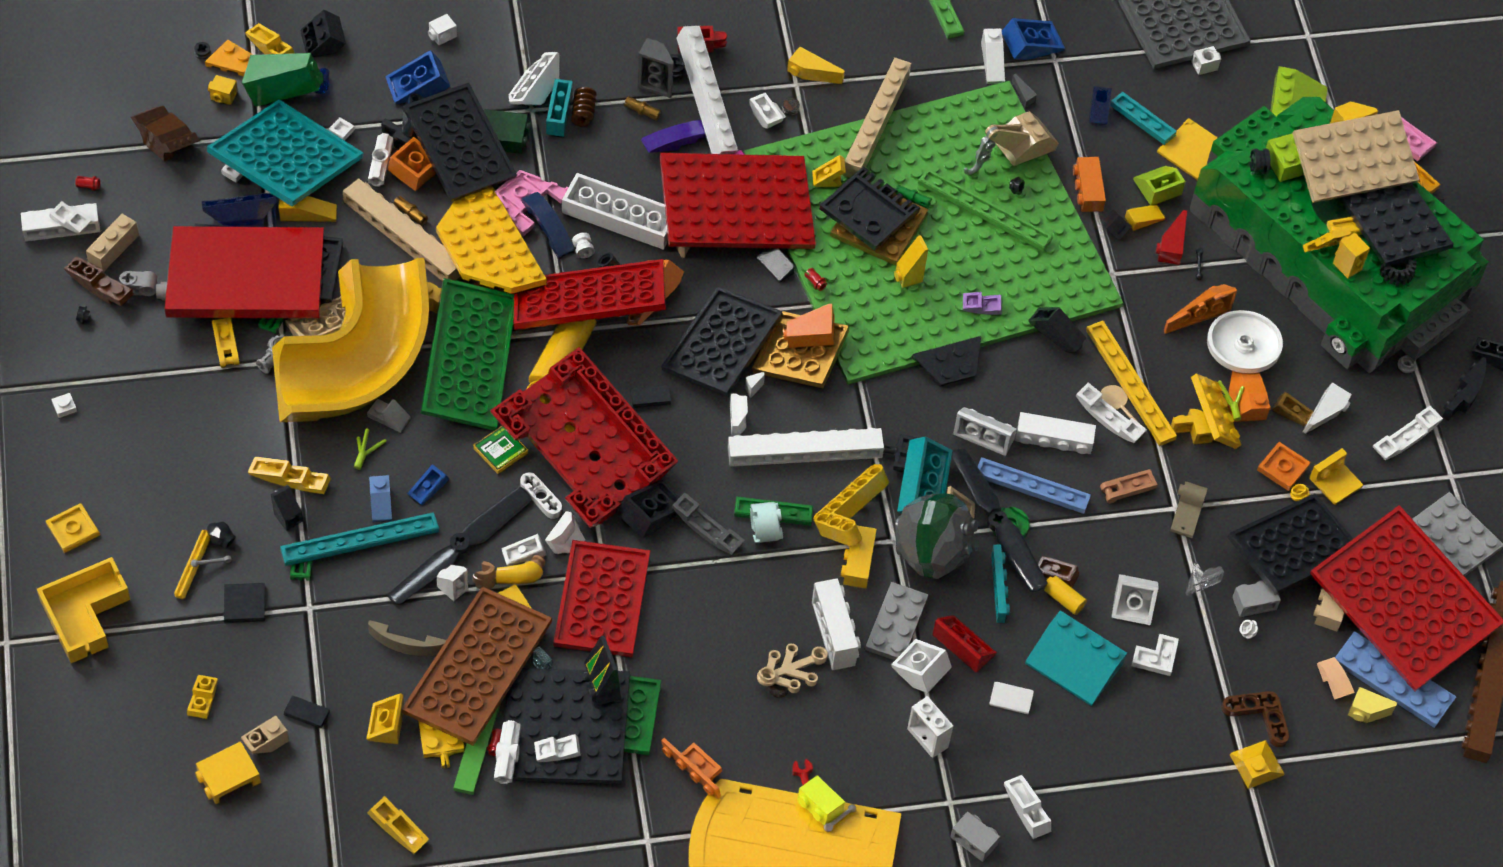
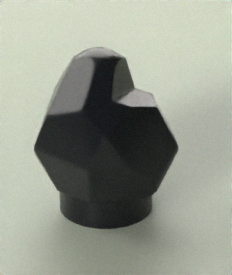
M225 522L210 523L207 526V533L213 545L223 546L227 549L236 538Z

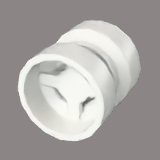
M579 233L573 237L572 242L574 247H576L578 258H588L594 254L595 250L588 233Z

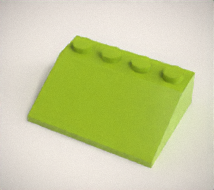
M1279 66L1274 81L1270 111L1275 116H1278L1279 113L1302 97H1320L1326 102L1328 87L1296 69Z

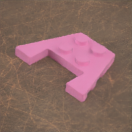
M519 170L516 173L517 177L506 181L495 193L500 198L520 234L525 236L535 227V222L523 214L527 209L522 203L521 198L539 192L542 196L548 194L559 203H562L568 187L562 188L555 182L551 181L549 183L541 180V177Z

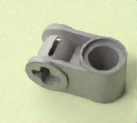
M125 271L119 277L120 283L127 287L129 286L133 290L134 295L152 296L156 293L157 274L154 272Z

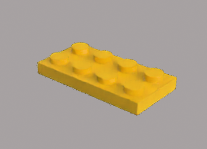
M1196 373L1191 379L1214 440L1237 449L1241 446L1240 435L1235 429L1234 419L1229 413L1228 403L1223 397L1220 385L1217 381L1215 382Z

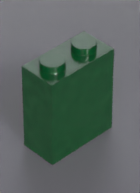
M484 109L504 151L522 154L523 147H527L528 142L526 132H530V122H527V114Z

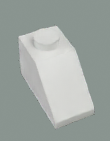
M455 565L442 569L437 575V587L455 601L468 590L467 569Z

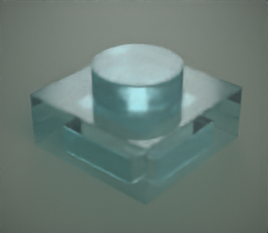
M540 646L533 650L534 665L538 669H552V659Z

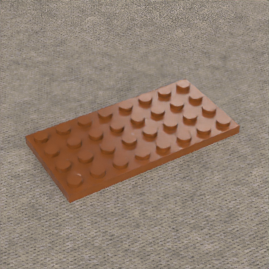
M481 587L402 707V713L474 746L551 625L552 617L485 587Z

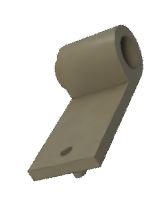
M1186 481L1184 485L1180 484L1177 495L1181 497L1170 529L1171 532L1193 538L1208 488Z

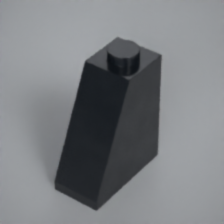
M1039 307L1028 320L1031 325L1065 352L1080 350L1083 346L1082 343L1086 340L1083 333L1060 307Z

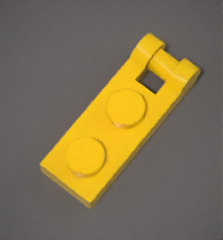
M231 318L212 320L220 367L223 368L229 364L240 365ZM231 353H232V356H231V357H226V358H225V356H224L225 354H231Z

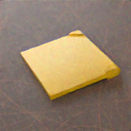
M1188 118L1177 130L1176 136L1165 145H1162L1157 150V153L1198 180L1201 168L1207 165L1213 141L1218 137Z

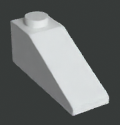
M984 29L981 44L987 84H999L1005 82L1001 29Z
M1331 383L1325 390L1302 432L1306 434L1337 417L1341 411L1345 412L1350 405L1348 400L1352 394Z

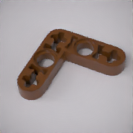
M1266 691L1233 695L1223 700L1221 710L1227 716L1262 713L1271 744L1276 747L1286 745L1289 739V732L1281 703L1276 693ZM1266 699L1273 701V703L1270 704L1268 701H1266ZM1252 700L1255 703V707H1247L1245 701ZM1228 703H1231V706H1235L1234 709H1231L1230 706H1227ZM1275 715L1279 718L1280 722L1273 723L1269 717ZM1277 729H1279V736L1283 737L1282 740H1280L1279 737H1276Z

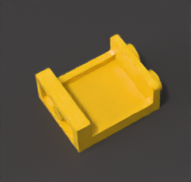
M241 741L196 763L197 772H195L197 780L199 783H204L206 786L204 788L206 796L209 800L213 799L215 804L220 803L219 798L250 782L253 787L261 783L259 772Z

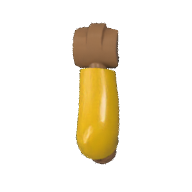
M534 555L531 561L520 565L498 567L497 571H495L493 564L483 561L482 571L472 575V580L478 589H481V587L491 589L495 586V583H534L543 575L542 567L545 565V560L539 555Z

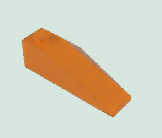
M663 260L665 299L677 288L684 274V271L670 260ZM654 311L629 314L626 324L629 326L641 325Z
M1225 284L1210 287L1166 321L1164 333L1167 334L1231 312L1237 289Z
M1232 370L1228 392L1233 402L1236 400L1241 386H1244V391L1238 404L1241 420L1234 422L1266 420L1270 411V404L1260 372L1240 373ZM1228 405L1227 408L1232 415L1231 407Z

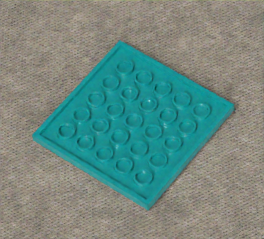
M277 100L207 146L209 154L292 207L363 158L362 151L281 100Z

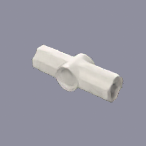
M382 133L378 135L375 150L372 153L368 183H371L373 186L380 187L384 185L393 145V137L389 136V134Z
M510 720L503 722L501 739L496 747L497 762L494 781L500 784L512 782L515 762H518L519 758L518 743L521 724Z

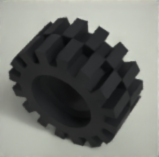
M1411 259L1407 262L1396 264L1403 267L1404 270L1394 269L1391 265L1384 268V265L1381 263V277H1384L1386 282L1390 280L1389 284L1395 282L1396 286H1399L1400 283L1402 285H1405L1406 282L1410 283L1417 266L1416 260Z

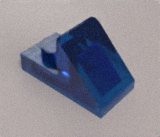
M1093 87L1089 122L1108 123L1112 88Z

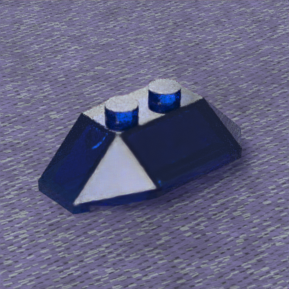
M271 193L202 201L203 212L223 226L236 227L243 223L252 225L263 220L276 204L277 197Z

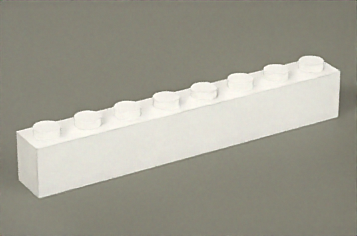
M684 26L677 36V42L711 153L734 154L738 151L701 28L700 26Z
M881 428L830 430L824 432L811 431L806 433L792 432L788 434L773 433L770 435L754 434L752 436L735 435L728 438L730 466L882 458L884 451Z

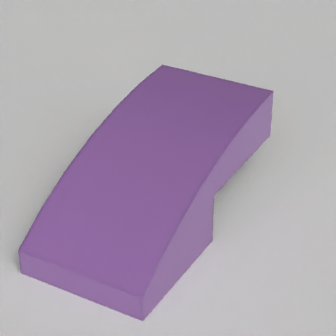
M982 292L963 293V311L977 314H1002L1001 295L982 296Z

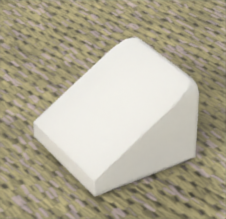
M764 372L746 377L745 389L750 398L764 385Z

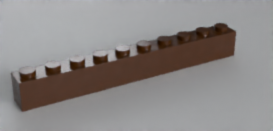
M1500 581L1499 585L1492 590L1491 598L1494 601L1490 605L1503 619V581ZM1503 625L1482 641L1481 647L1484 648V652L1480 653L1478 664H1481V667L1477 669L1475 681L1478 682L1477 686H1474L1471 695L1474 698V703L1470 704L1468 710L1471 718L1466 722L1465 731L1468 733L1467 737H1464L1461 746L1464 749L1463 757L1487 763L1492 755L1503 697Z

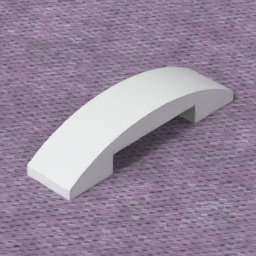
M1087 383L1076 394L1084 408L1098 422L1119 437L1135 443L1146 432L1147 429L1133 418L1128 420L1101 398L1102 393L1091 384Z
M1429 406L1418 413L1413 421L1390 437L1387 435L1375 443L1373 448L1385 460H1388L1421 440L1443 418Z

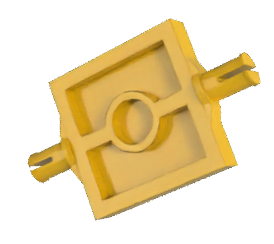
M418 721L424 758L439 757L441 758V767L445 768L446 761V766L449 768V756L454 753L464 752L463 741Z

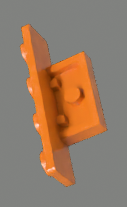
M665 738L661 740L662 751L668 758L672 757L682 771L686 770L689 772V776L695 783H701L709 796L714 795L717 799L721 797L719 787L712 780L722 772V767L695 743H692L685 751L680 753Z

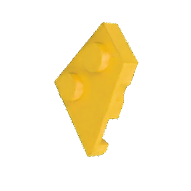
M1339 226L1330 229L1329 233L1304 244V252L1338 245L1344 236L1351 235L1349 227L1342 229Z

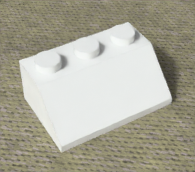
M963 407L957 413L953 435L1006 456L1014 441L1017 429L1010 424H1004L990 416H985L973 409Z

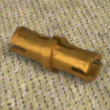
M628 96L625 100V107L638 112L641 116L643 114L656 121L658 120L661 110L648 105L645 101H638L631 96Z
M398 196L394 200L393 204L419 225L423 226V223L427 222L428 216L419 211L416 205L410 204L402 196Z

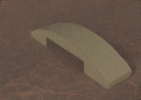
M371 620L368 623L369 634L384 646L404 654L434 656L438 654L446 642L444 639L428 635L425 642L389 633V625Z

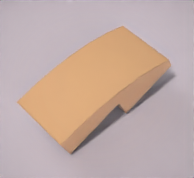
M1335 657L1317 663L1323 682L1328 681L1334 699L1355 693L1344 669Z

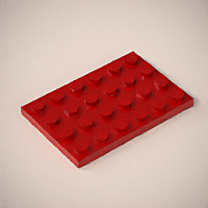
M572 540L553 646L592 651L599 638L605 636L612 655L633 657L650 550Z

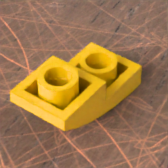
M203 675L197 676L192 689L193 695L187 709L188 716L208 718L218 678Z

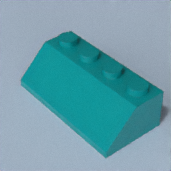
M926 436L909 440L897 512L902 514L903 508L919 497L946 493L953 450Z

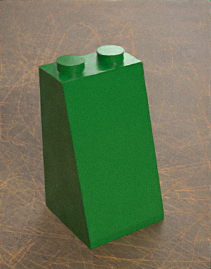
M311 53L250 55L242 84L254 106H260L276 102L277 100L319 91L320 85L323 82V74L320 72L317 62Z

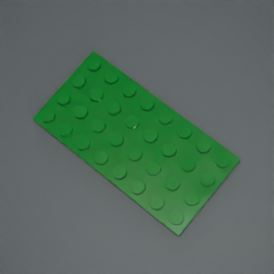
M447 278L443 279L421 414L493 431L497 429L498 420L490 410L500 404L502 399L514 320V294Z

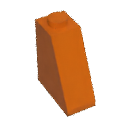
M827 304L787 321V329H784L783 334L784 341H788L789 348L834 345L835 314L833 305Z

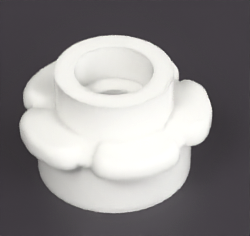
M1245 620L1240 626V633L1247 639L1254 637L1258 632L1257 622L1254 620Z

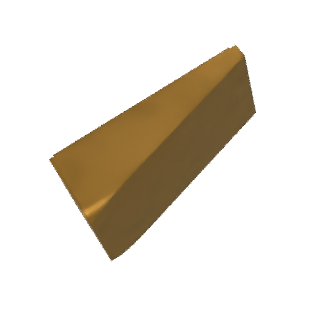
M1287 392L1279 396L1272 408L1277 414L1304 427L1313 414L1311 409Z

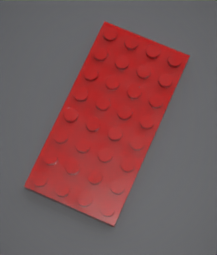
M659 259L545 275L547 279L546 285L514 293V328L516 330L539 326L545 327L554 324L666 310L664 261Z

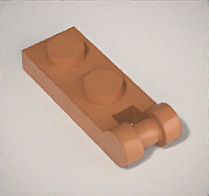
M1148 469L1106 481L1100 485V488L1106 494L1105 499L1107 503L1110 504L1118 499L1156 489L1158 484L1151 470Z

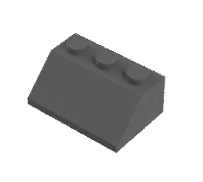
M646 38L639 52L638 88L671 98L674 62L664 43Z

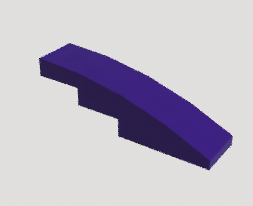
M696 120L659 130L642 137L641 141L649 153L679 150L681 145L696 143L699 138H705L706 134L702 121Z

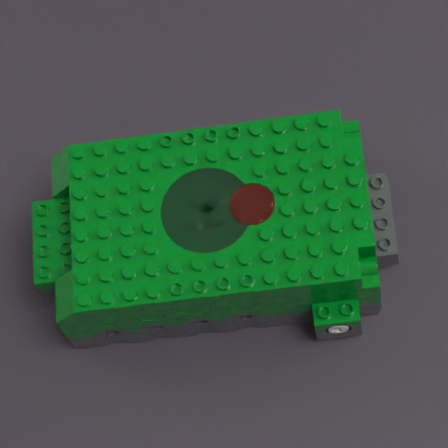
M1302 97L1279 113L1278 116H1275L1268 108L1263 106L1213 141L1207 165L1201 168L1190 205L1191 213L1208 228L1215 231L1224 243L1235 252L1237 251L1257 273L1268 279L1278 292L1287 299L1289 298L1310 321L1325 333L1321 346L1347 370L1358 363L1370 374L1383 363L1384 358L1388 360L1401 349L1415 361L1465 323L1470 309L1463 302L1476 292L1489 263L1480 252L1484 239L1418 182L1412 184L1454 243L1453 248L1414 259L1417 266L1413 279L1410 283L1406 282L1405 285L1400 283L1399 286H1396L1395 282L1389 284L1390 280L1386 282L1384 277H1381L1380 260L1364 236L1358 235L1370 247L1362 270L1347 279L1333 264L1339 244L1306 253L1303 249L1304 244L1329 233L1326 225L1327 221L1351 217L1339 198L1312 203L1305 175L1280 182L1271 165L1268 174L1259 173L1258 175H1253V171H1250V152L1252 149L1257 148L1263 151L1268 140L1292 134L1294 130L1330 124L1334 109L1320 97ZM1392 266L1394 269L1404 270V268L1401 266Z

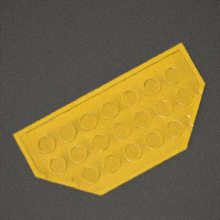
M493 187L455 200L436 226V233L462 279L468 281L474 279L480 281L481 285L491 288L495 286L504 288V292L511 294L547 284L545 275Z

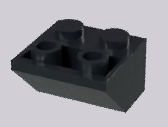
M322 10L300 30L305 52L311 53L312 57L335 54L346 44L340 17L326 10Z

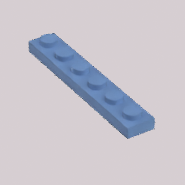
M982 457L978 464L979 470L989 482L1083 514L1085 513L1091 494Z

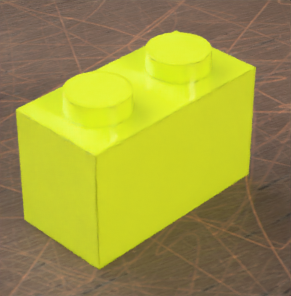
M819 776L814 777L799 788L797 799L799 804L806 808L815 820L820 821L823 825L831 823L844 812L845 801Z

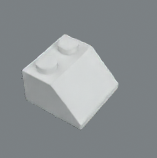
M1119 574L1111 617L1151 625L1158 592V582Z
M917 639L891 664L892 668L913 688L926 693L952 668L945 649Z

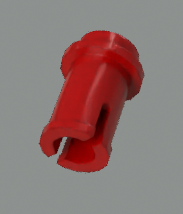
M77 176L75 184L77 188H90L95 191L100 188L101 180L96 176H93V178Z
M814 268L808 269L809 275L805 273L804 276L814 285V289L819 291L825 289L827 286L826 279L821 277Z
M501 729L492 730L491 741L487 746L488 753L492 756H496L497 743L501 739Z

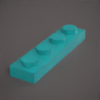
M1123 91L1111 101V107L1163 145L1176 136L1177 131Z
M993 545L991 560L996 622L1005 623L1006 615L1010 613V606L1006 604L1008 586L1004 585V581L1007 579V571L1003 569L1005 553L1002 552L1001 545Z

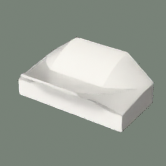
M766 93L750 99L753 114L762 127L768 129L782 122L783 118L786 117L777 103L772 102Z
M731 394L732 436L741 435L746 429V415L748 413L747 396H739L738 394Z
M565 512L545 539L555 554L570 553L572 540L585 541L572 512Z

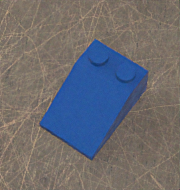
M1012 18L1002 30V35L1014 59L1029 60L1065 50L1052 21Z
M431 50L385 76L396 104L407 102L412 93L426 98L450 87L441 60Z

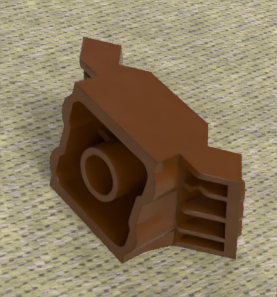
M165 106L153 107L150 110L148 109L131 116L132 121L140 131L143 144L163 161L172 159L179 150L200 141L196 133L191 132L188 126L172 112L168 113Z

